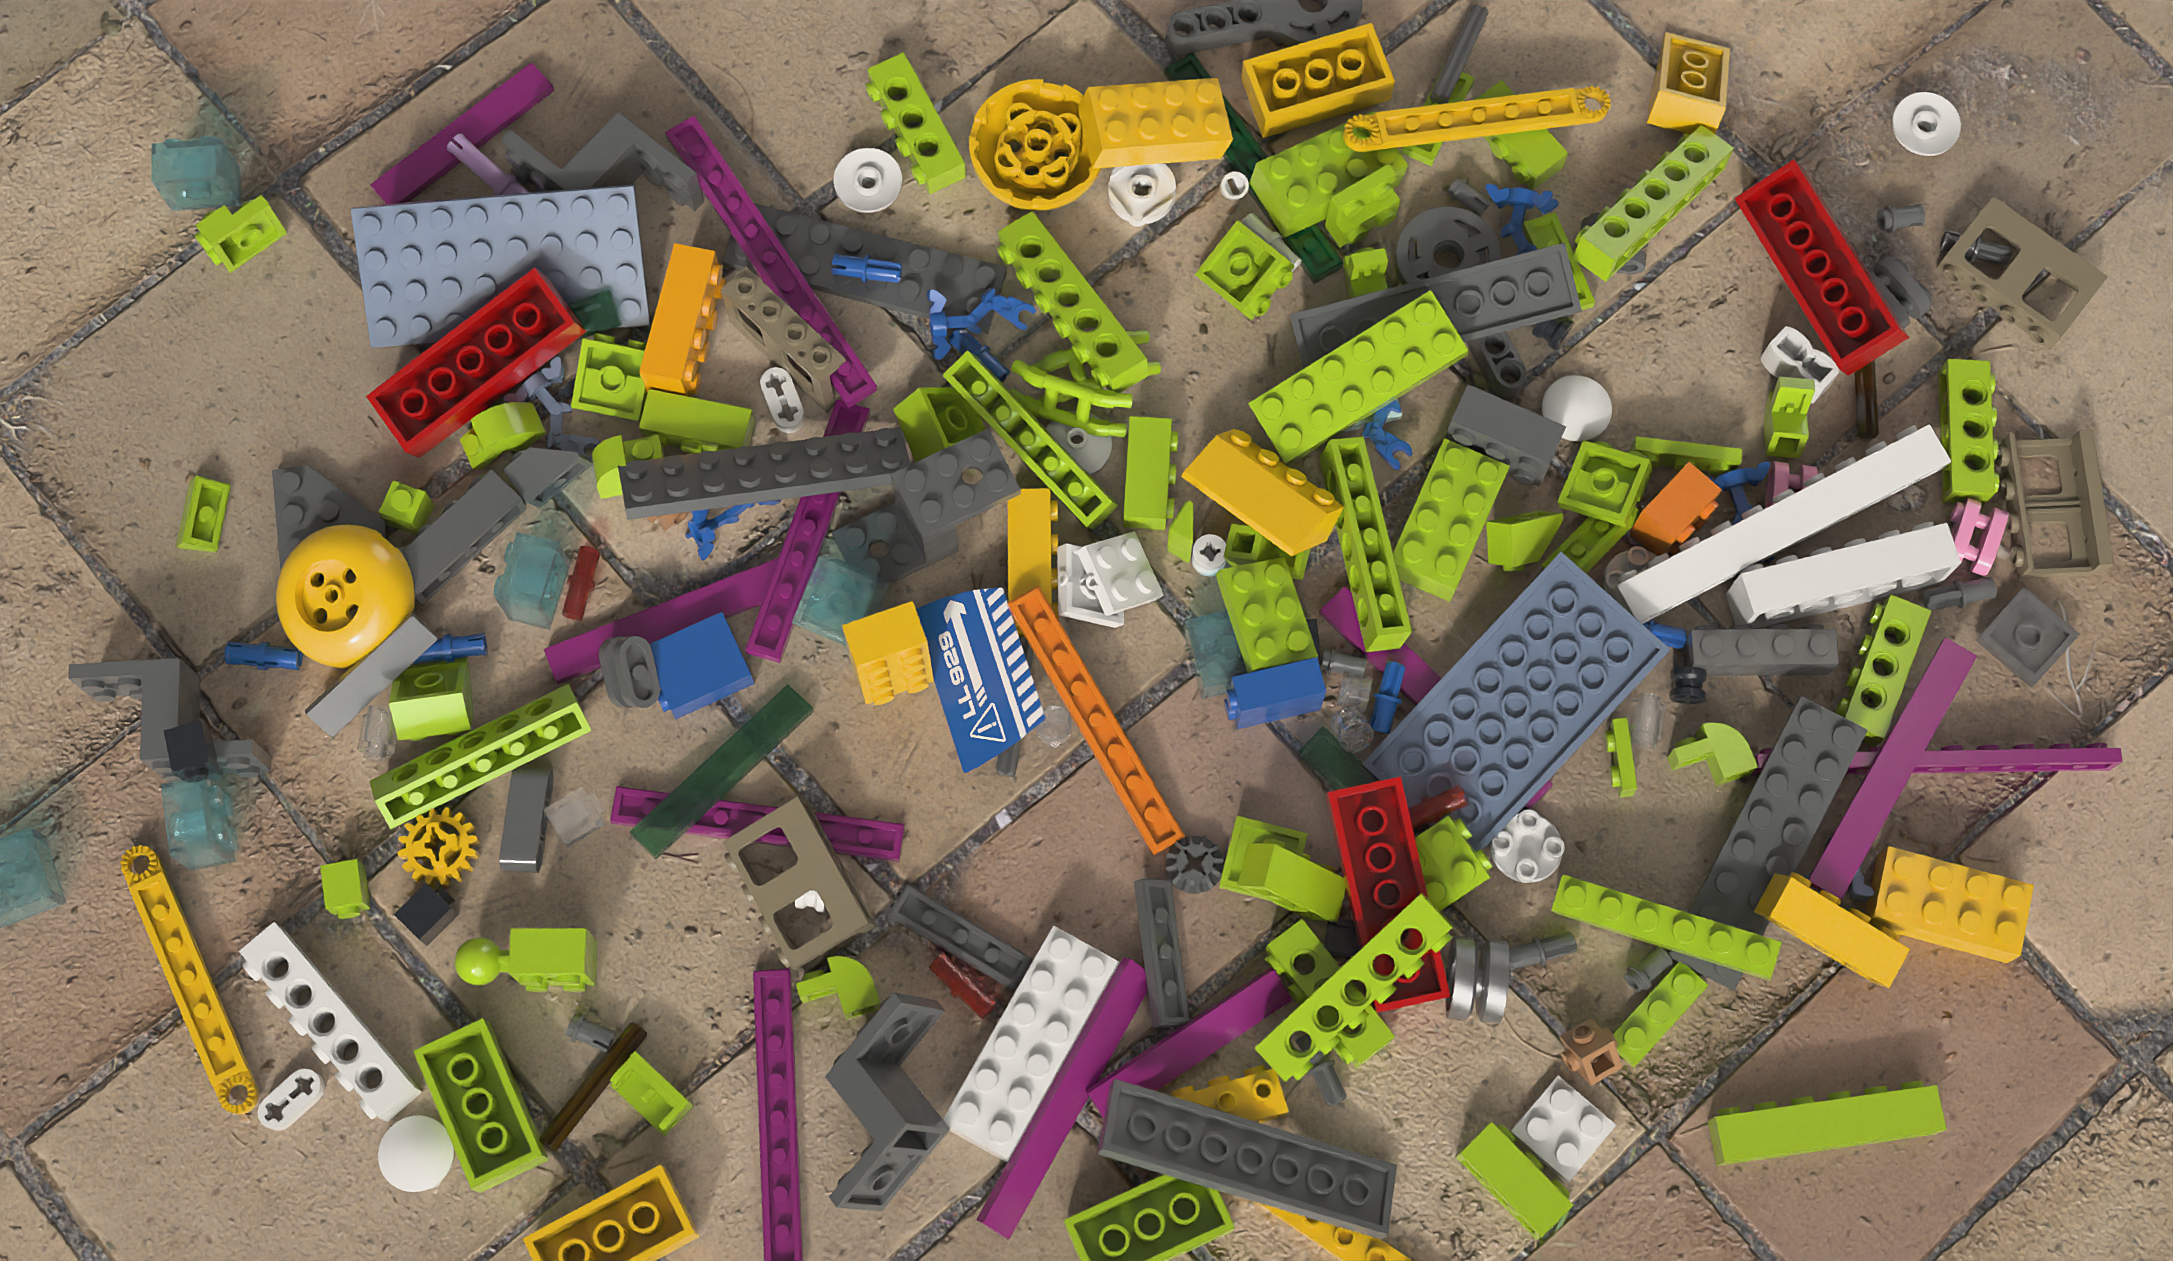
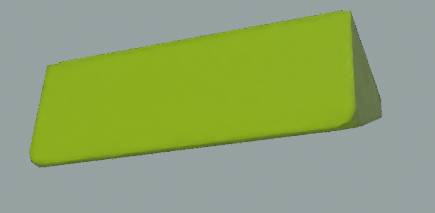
M197 475L190 480L176 547L217 552L231 484Z
M1188 500L1169 526L1167 551L1190 563L1193 545V502Z

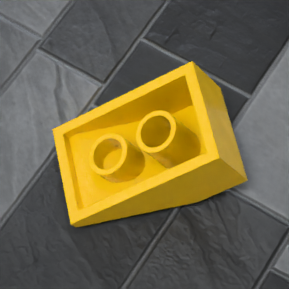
M1665 32L1649 100L1647 123L1661 129H1672L1689 133L1690 135L1702 125L1715 134L1726 109L1730 48Z

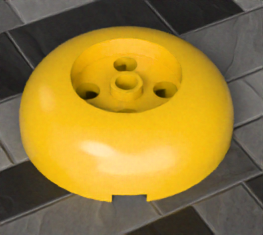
M1044 79L1019 81L1005 86L991 95L977 111L969 136V153L972 166L984 187L1004 203L1030 211L1056 209L1073 202L1083 195L1093 185L1102 169H1092L1078 111V105L1084 95L1065 84L1059 86L1044 83ZM1041 129L1050 130L1051 132L1050 134H1048L1046 131ZM1015 141L1020 143L1022 148L1018 152H1012L1011 146L1008 144ZM1058 152H1064L1068 155V157L1060 156L1057 160L1054 159L1055 154ZM1030 168H1035L1039 171L1034 176L1025 174L1026 170Z
M335 525L310 534L291 551L278 577L276 605L278 616L286 635L304 655L330 667L351 668L359 659L377 647L410 612L413 613L414 583L411 570L403 554L385 539L381 533L364 526ZM349 569L357 577L354 583L348 582L346 579V573ZM321 573L324 576L323 585H321V583L318 582V578ZM358 608L356 615L352 619L349 611ZM325 612H327V620L323 623L322 618Z

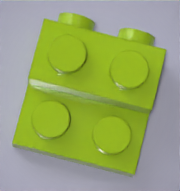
M1390 164L1385 165L1331 197L1325 227L1339 247L1350 243H1358L1367 236L1369 230L1375 227H1385L1397 217L1401 199L1393 190L1397 174Z
M260 195L254 200H248L243 203L233 215L225 205L217 210L208 212L195 225L199 232L194 234V237L216 266L223 263L231 273L286 235L287 232L271 206Z
M1237 220L1194 275L1252 321L1255 316H1262L1268 311L1271 305L1269 298L1277 288L1283 289L1291 282L1293 277L1291 271L1295 265Z
M594 333V339L583 338L571 408L640 421L647 391L639 371L647 343L628 340V346L615 344V336Z
M1583 440L1558 499L1559 508L1627 527L1636 502H1641L1652 475L1653 469L1650 459L1637 451H1628L1626 453L1616 450L1610 444L1602 441L1591 443Z
M1451 815L1415 838L1428 899L1439 911H1442L1492 878L1488 871L1493 867L1489 858L1482 849L1474 850L1468 841L1472 837L1470 830L1461 818L1455 821Z

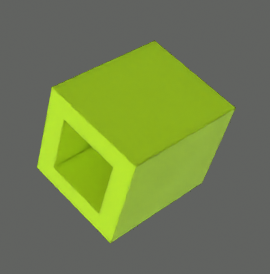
M393 480L379 513L388 526L417 535L418 531L427 524L435 505L425 491Z
M358 859L320 866L325 909L334 916L338 915L340 919L354 918L360 915L361 910L371 909L366 866Z

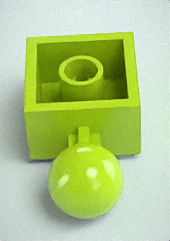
M511 928L510 950H500L495 942L487 938H471L458 948L454 964L460 978L472 985L490 983L500 972H508L520 985L526 986L527 991L545 992L548 991V986H563L564 991L580 992L585 991L586 985H596L598 941L587 928Z

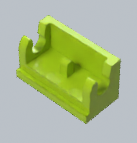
M636 1051L610 1079L612 1081L610 1086L664 1137L694 1107Z

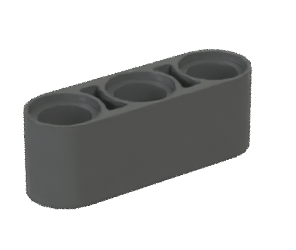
M528 767L513 769L499 856L501 870L539 873L543 860L553 791V770Z

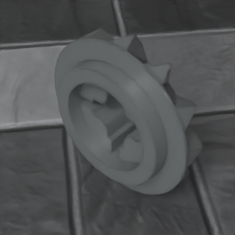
M1189 835L1176 841L1167 852L1165 861L1166 873L1168 878L1171 879V883L1181 891L1191 894L1203 893L1213 888L1220 880L1224 868V858L1218 845L1208 840L1205 836ZM1185 852L1193 858L1202 857L1206 854L1201 863L1205 876L1195 869L1186 871L1184 874L1182 873L1188 865Z

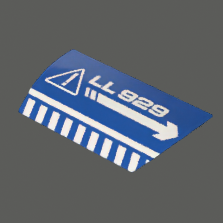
M1003 588L962 592L938 599L916 609L928 642L933 679L964 773L996 757L1045 720L1041 702L1012 614L1006 605L1008 602Z

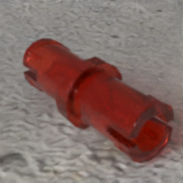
M580 546L573 574L568 576L566 584L569 586L562 610V615L568 619L583 620L590 592L594 591L596 582L593 580L600 551L595 548Z
M1457 784L1455 787L1433 797L1426 795L1421 798V802L1408 807L1412 828L1415 829L1429 822L1435 824L1440 822L1441 817L1464 806H1469L1468 798L1463 797L1466 795L1463 787Z
M944 952L930 964L929 969L951 989L950 995L955 999L960 998L981 1019H984L996 1007L997 1003L974 981L976 977L970 972L966 974Z

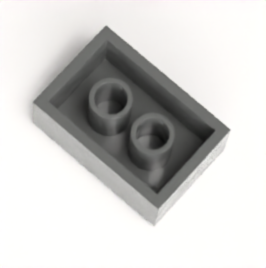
M1467 384L1452 417L1445 439L1509 465L1507 473L1513 475V478L1521 484L1540 486L1567 426Z

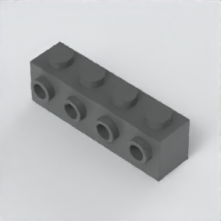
M492 469L486 475L482 474L476 477L470 484L469 490L460 499L450 501L443 509V514L435 522L424 525L410 545L399 549L411 570L415 600L422 606L527 509L521 497Z
M1783 624L1770 625L1766 629H1752L1751 625H1735L1730 630H1717L1714 625H1700L1690 631L1683 647L1684 666L1704 669L1707 672V676L1829 675L1839 664L1836 629H1824V626L1821 624L1805 625L1802 629H1788V626Z

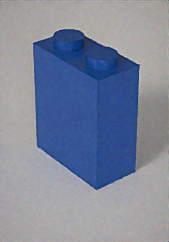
M722 612L649 644L661 688L658 701L664 712L671 710L675 719L755 684Z
M1317 657L1232 677L1230 689L1226 690L1227 699H1224L1228 720L1234 719L1238 730L1321 710L1326 695V688Z

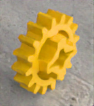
M445 807L442 814L439 815L435 808L429 810V817L417 816L416 820L418 823L415 826L409 823L404 825L410 833L408 836H399L398 841L405 845L406 848L401 849L397 853L401 859H408L402 867L407 873L414 871L412 878L419 883L425 877V883L431 888L434 887L436 880H439L441 885L446 888L449 886V878L454 877L458 882L463 881L460 874L463 869L469 872L473 871V867L468 862L470 859L479 858V853L473 850L472 846L480 844V839L477 836L470 835L474 832L475 827L471 822L464 824L466 817L459 812L453 817L452 811ZM444 825L457 829L460 835L455 833L447 834ZM426 831L423 837L419 840L420 836ZM440 839L445 845L440 847V853L438 856L433 851V849L438 848V842ZM460 854L458 859L451 865L456 856ZM418 860H430L434 870L424 868Z

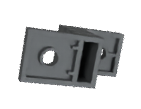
M619 112L605 124L562 170L512 130H509L501 138L506 151L504 156L512 165L510 169L512 174L516 175L519 181L524 184L529 181L537 188L536 192L630 185L643 174L654 186L661 184L666 188L671 199L682 207L686 204L696 211L704 203L696 172Z
M988 428L892 473L891 479L895 503L831 533L864 597L959 552L956 525L1020 495L1021 489ZM969 469H976L982 473L983 477L976 484H967L963 481L962 475ZM876 542H884L889 546V551L885 556L877 558L869 553L870 547Z
M180 658L69 664L68 679L95 701L109 702L114 701L116 696L128 695L132 699L142 700L140 761L151 768L153 772L163 777L165 781H182L172 773L163 730L200 720L201 677ZM252 739L213 741L220 771L209 774V780L221 779L223 774L237 773L239 777H257L259 772L271 771V756Z
M893 992L891 996L881 1003L880 1010L871 1021L858 1031L857 1038L848 1049L835 1059L834 1066L825 1075V1078L875 1140L874 1143L862 1151L860 1160L849 1172L839 1179L838 1186L829 1196L837 1208L883 1211L950 1130L949 1126L900 1066L945 1012V1009L937 1000Z

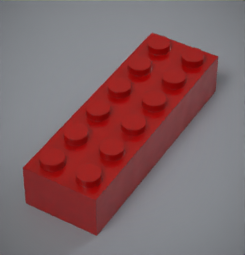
M1794 159L1734 198L1832 359L1847 376L1853 374L1909 338L1807 173Z
M533 268L366 395V398L403 450L420 459L587 331L548 277L536 268Z
M1401 776L1325 793L1360 950L1421 893L1428 898ZM1408 928L1402 932L1401 940L1407 948L1416 949L1422 945L1423 936L1419 930ZM1430 948L1420 957L1425 963L1410 978L1402 974L1392 983L1397 988L1396 991L1383 1003L1380 1004L1375 999L1372 1002V1008L1376 1013L1450 997L1440 950L1435 953ZM1379 954L1374 959V967L1377 972L1386 975L1394 971L1395 962L1390 955Z

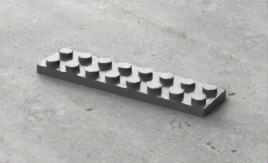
M754 203L813 290L929 319V308L932 304L931 301L927 300L928 290H936L947 299L942 309L945 312V317L969 315L982 302V294L989 288H995L994 294H1001L1007 274V267ZM731 235L722 260L723 266L742 271L747 267L755 275H758ZM835 253L864 258L865 255H870L871 259L899 262L902 264V277L900 282L894 283L870 279L868 282H862V278L832 276L831 269L836 266L832 265L833 256ZM990 310L976 323L981 329V333L989 334L995 310Z
M1565 243L1297 312L1290 314L1304 369L1430 290L1435 295L1463 342L1580 313L1582 309Z
M897 427L858 433L851 432L828 437H812L789 442H775L773 444L751 447L742 446L736 449L705 451L697 454L668 456L659 459L635 460L626 463V466L618 465L626 518L631 520L892 485L891 474L911 465L901 428Z
M1803 696L1798 698L1688 913L1763 936L1770 921L1755 913L1754 910L1775 873L1790 876L1791 872H1796L1868 731L1867 729ZM1672 950L1667 952L1672 960L1687 965L1691 970L1731 991H1735L1743 975V972Z
M1114 1079L1110 1084L1097 1154L1381 1240L1388 1236L1397 1165L1121 1080Z

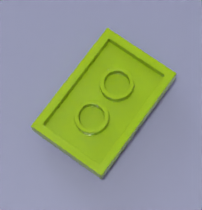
M1285 557L1220 569L1215 574L1248 673L1318 657Z

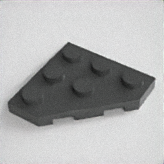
M308 465L272 470L280 570L291 551L303 539L326 527L346 524L364 526L378 531L389 541L387 524L381 518Z

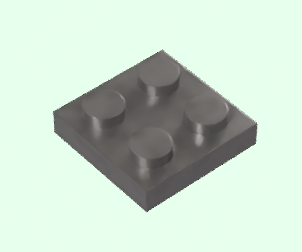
M2023 587L1975 641L2029 687H2033L2080 633Z

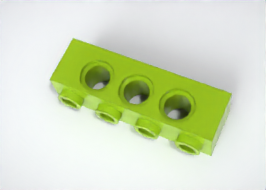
M900 53L868 68L869 82L865 84L868 95L873 103L877 101L880 103L883 109L880 111V115L888 130L894 129L898 138L895 139L896 145L903 158L909 156L913 164L910 169L916 183L919 186L924 184L930 195L966 178L965 162L905 53ZM896 94H902L906 96L901 100H893L891 98ZM910 122L921 123V125L916 128H910L906 126ZM926 149H933L936 151V153L931 156H925L921 154V152H923Z
M1947 359L1938 371L1940 443L1951 460L1948 465L1941 469L1942 503H1956L1957 501L1963 503L1965 498L1968 497L1981 502V505H1985L1999 489V474L1994 472V460L1998 454V441L1993 439V427L1997 420V409L1995 406H1992L1991 397L1995 390L1996 378L1995 374L1990 371V361ZM1962 394L1972 397L1975 404L1965 401ZM1963 427L1971 428L1975 432L1976 437L1969 436ZM1965 460L1972 461L1976 465L1977 470L1967 467Z
M1892 594L1882 604L1877 602L1869 618V622L1874 624L1870 635L1865 634L1861 640L1857 654L1862 655L1858 667H1852L1845 683L1846 686L1850 687L1846 699H1840L1834 712L1867 729L1868 731L1862 742L1876 747L1885 739L1931 614V610ZM1884 632L1893 633L1898 639V644L1890 643L1885 638ZM1873 663L1881 664L1886 670V676L1877 674L1873 669ZM1861 695L1870 696L1874 701L1875 708L1865 706L1861 701Z
M1303 919L1270 942L1265 950L1268 955L1265 958L1266 963L1275 970L1278 976L1283 974L1291 984L1288 987V991L1299 1005L1306 1001L1341 968ZM1299 958H1306L1312 963L1313 972L1308 975H1301L1294 969L1293 962ZM1352 981L1347 983L1346 991L1349 997L1354 1000L1365 998ZM1370 1004L1365 1008L1369 1015L1359 1024V1032L1347 1034L1341 1030L1337 1034L1341 1041L1334 1047L1342 1061L1346 1065L1352 1062L1356 1069L1395 1038L1394 1034ZM1325 1005L1319 1010V1018L1326 1025H1334L1339 1021V1012L1335 1007Z

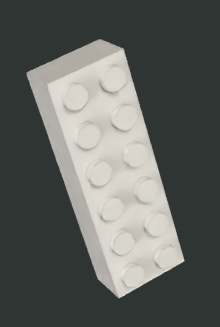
M1926 522L1913 527L1911 532L1900 534L1899 530L1886 532L1878 537L1879 540L1866 542L1864 538L1856 539L1846 543L1842 549L1832 551L1831 547H1824L1811 552L1809 557L1798 559L1796 555L1779 559L1776 561V565L1765 568H1763L1762 564L1748 566L1741 571L1742 573L1733 581V585L1725 594L1735 625H1751L1752 629H1761L1770 625L1781 624L1886 598L1890 594L1895 596L1939 585L1961 564L1947 523L1934 526L1933 522Z
M1053 925L943 1119L951 1132L1008 1163L1115 973L1119 961Z

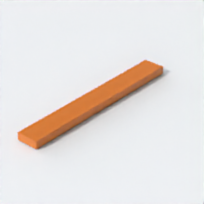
M1039 585L1006 604L1151 854L1155 855L1184 838V833Z

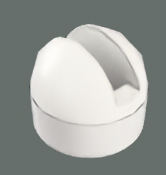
M1230 172L1220 182V191L1229 200L1242 198L1247 193L1249 187L1247 178L1240 172ZM1230 178L1237 192L1236 195H1233L1227 182Z

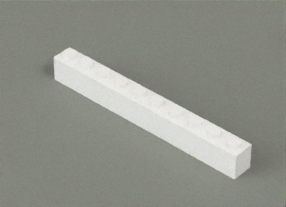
M1930 424L1919 430L1916 425H1913L1896 435L1898 441L1888 446L1885 441H1882L1865 451L1867 457L1857 462L1854 457H1851L1834 467L1837 471L1836 473L1826 478L1823 473L1810 478L1803 483L1806 487L1805 489L1795 494L1792 489H1789L1772 499L1775 503L1774 505L1764 510L1761 505H1758L1741 515L1744 519L1743 521L1733 526L1730 521L1720 524L1710 531L1712 536L1702 542L1698 537L1689 540L1679 547L1681 552L1669 558L1668 554L1665 553L1648 562L1650 568L1640 574L1637 573L1636 569L1623 574L1616 579L1618 585L1611 591V594L1622 607L1643 624L1742 573L1741 571L1746 567L1759 564L1940 471L1951 460Z

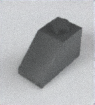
M529 447L527 450H521L510 459V464L503 471L527 503L540 508L593 465V462L590 458L578 452Z

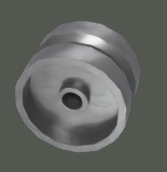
M1459 936L1453 937L1446 974L1450 997L1445 998L1447 1018L1466 1020L1472 1013L1475 1002L1476 1014L1480 1022L1499 1024L1502 1021L1509 987V947L1507 941L1488 939L1481 948L1478 962V947L1474 939Z

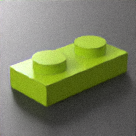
M1627 718L1612 719L1609 730L1604 731L1606 751L1613 752L1614 765L1609 766L1611 787H1618L1619 798L1634 796L1637 790L1628 720Z

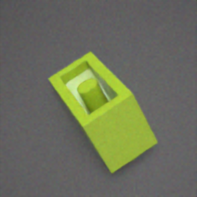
M1535 510L1486 521L1488 563L1502 565L1504 571H1521L1525 569V564L1539 561L1563 522V513Z

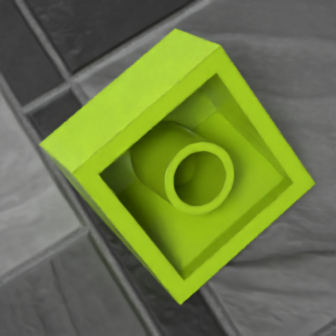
M919 387L893 409L915 462L986 430L979 413L954 387Z
M468 657L455 659V662L449 663L438 661L410 665L393 681L389 706L398 740L410 739L417 741L428 736L440 734L452 736L471 730L473 701Z

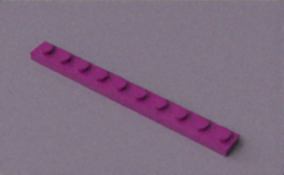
M692 116L666 131L667 140L681 161L696 172L700 189L763 283L846 359L829 377L832 386L847 408L878 391L877 385L696 117Z
M2067 743L2050 745L2049 749H2035L2033 744H2021L2013 746V750H1999L1998 745H1982L1977 747V750H1963V746L1949 745L1940 748L1941 751H1927L1926 747L1912 774L2110 771L2122 763L2123 760L2121 748H2108L2106 743H2092L2085 745V748L2074 749L2071 748V744ZM1882 746L1870 748L1868 752H1856L1845 775H1866ZM1772 748L1763 749L1760 751V754L1754 757L1758 767L1751 776H1757L1761 772Z

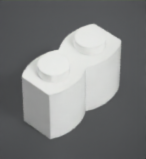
M1787 326L1769 343L1760 358L1764 367L1777 378L1814 379L1815 393L1811 401L1813 404L1830 387L1840 372L1835 362L1828 355L1813 349L1808 339L1802 333Z

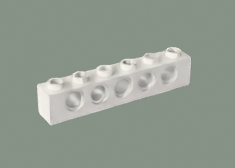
M273 922L239 951L246 959V962L242 964L243 968L255 981L262 978L268 985L269 989L265 992L268 998L279 1009L285 1006L293 1015L288 1019L290 1024L301 1036H304L306 1033L310 1035L315 1041V1044L311 1047L312 1050L325 1064L331 1060L339 1070L335 1074L337 1080L347 1091L350 1092L354 1088L363 1098L358 1104L372 1120L378 1116L380 1119L388 1122L422 1093L420 1088L283 927ZM282 961H288L289 969L287 973L280 978H275V967ZM311 988L312 997L310 1001L304 1005H298V994L303 989ZM334 1015L335 1025L333 1029L327 1033H321L320 1024L322 1020L327 1016ZM351 1043H357L359 1047L357 1056L350 1061H345L343 1057L344 1049ZM380 1070L382 1073L381 1083L376 1088L369 1089L366 1083L369 1074Z

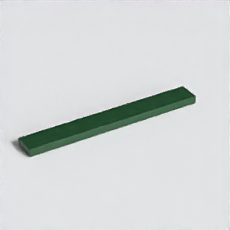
M1193 52L1164 70V74L1169 81L1211 78ZM1222 93L1233 137L1223 157L1234 172H1240L1247 178L1249 194L1274 229L1281 235L1250 185L1256 163L1268 158V156ZM1316 224L1285 238L1282 236L1284 243L1302 260L1300 265L1313 284L1343 268L1344 262Z

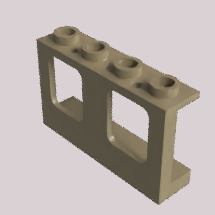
M1992 196L1936 268L1943 273L1948 281L1962 286L1971 293L1976 301L1987 304L1997 311L2004 321L2018 326L2028 333L2031 340L2035 343L2044 345L2049 349L2063 336L2108 277L1994 196ZM1986 228L2019 250L2013 262L2002 276L1996 280L1989 278L1965 260V253ZM2043 269L2077 291L2075 297L2055 321L2048 320L2022 300L2023 293Z
M745 267L721 289L730 323L778 368L786 370L791 376L792 381L828 413L834 407L836 399L841 400V397L832 386L829 376L846 359L752 271Z
M2079 430L2072 438L2015 441L2014 433H2009L1998 445L1996 463L1998 467L2002 468L2003 479L2000 485L2002 499L2007 502L2009 516L2006 530L2011 534L2013 543L2010 551V561L2012 566L2016 567L2018 579L2102 575L2114 564L2093 430ZM2053 457L2057 462L2060 493L2023 496L2018 458ZM2028 524H2064L2067 528L2071 559L2060 562L2033 563Z
M797 796L723 841L728 851L724 854L730 868L735 873L739 871L745 882L741 886L749 902L751 904L756 903L762 915L759 917V921L769 936L774 935L780 946L776 949V952L785 967L791 966L793 970L802 972L807 969L805 967L806 963L857 932L865 934L877 926L807 800ZM778 827L784 831L798 857V861L790 869L761 885L741 849ZM816 891L831 916L833 925L828 931L796 949L776 912L808 892Z

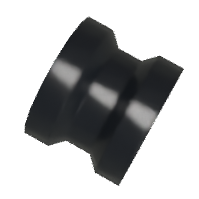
M1563 317L1541 322L1535 326L1532 335L1537 338L1543 337L1548 341V346L1555 350L1565 339L1575 322L1570 318Z
M1676 667L1671 669L1670 678L1673 681V688L1669 691V699L1671 701L1681 704H1700L1706 701V692L1703 690V683L1707 680L1706 670L1697 667Z

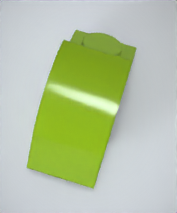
M1367 247L1356 251L1355 254L1344 256V275L1348 299L1388 289L1385 278L1388 258L1385 248L1375 250L1372 247Z
M1779 377L1774 391H1769L1764 415L1766 456L1801 459L1809 437L1807 412L1815 393L1814 379Z
M510 402L489 408L470 420L473 428L459 440L472 469H484L503 451L528 449L546 431L533 403Z
M618 435L604 440L594 448L592 461L597 490L601 499L622 495L618 465L626 466V463L635 460L643 461L664 458L659 435L623 441L622 436Z
M1231 524L1223 557L1232 567L1285 557L1292 579L1303 580L1310 549L1290 556L1252 527Z
M1722 723L1702 724L1695 733L1698 741H1696L1695 737H1689L1675 743V749L1667 757L1672 771L1706 760L1716 786L1750 776L1758 767L1744 736L1733 727Z
M844 956L829 957L827 960L831 969L830 973L824 974V970L813 971L802 976V982L795 983L802 1003L838 992L847 1020L880 1010V999L870 973L861 963L852 958Z

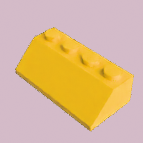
M1236 429L1216 435L1184 470L1181 476L1290 556L1326 542L1344 508L1343 505L1334 500L1335 497L1332 493L1325 489L1317 488L1307 480V477L1302 472L1289 468L1279 461V457L1274 452L1262 449L1251 441L1252 438L1247 433Z

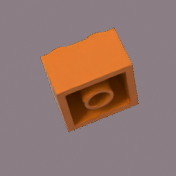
M1688 462L1642 510L1629 533L1651 553L1660 556L1670 552L1675 556L1680 551L1679 547L1689 541L1688 538L1694 531L1698 532L1712 517L1711 514L1719 506L1715 500L1722 489L1692 463Z

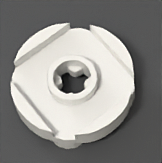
M1164 163L1115 167L1108 183L1109 203L1119 217L1127 220L1133 226L1140 227L1147 223L1156 222L1162 219L1174 205L1176 197L1175 177L1170 168ZM1139 184L1141 187L1148 185L1150 187L1148 195H1136L1135 185Z

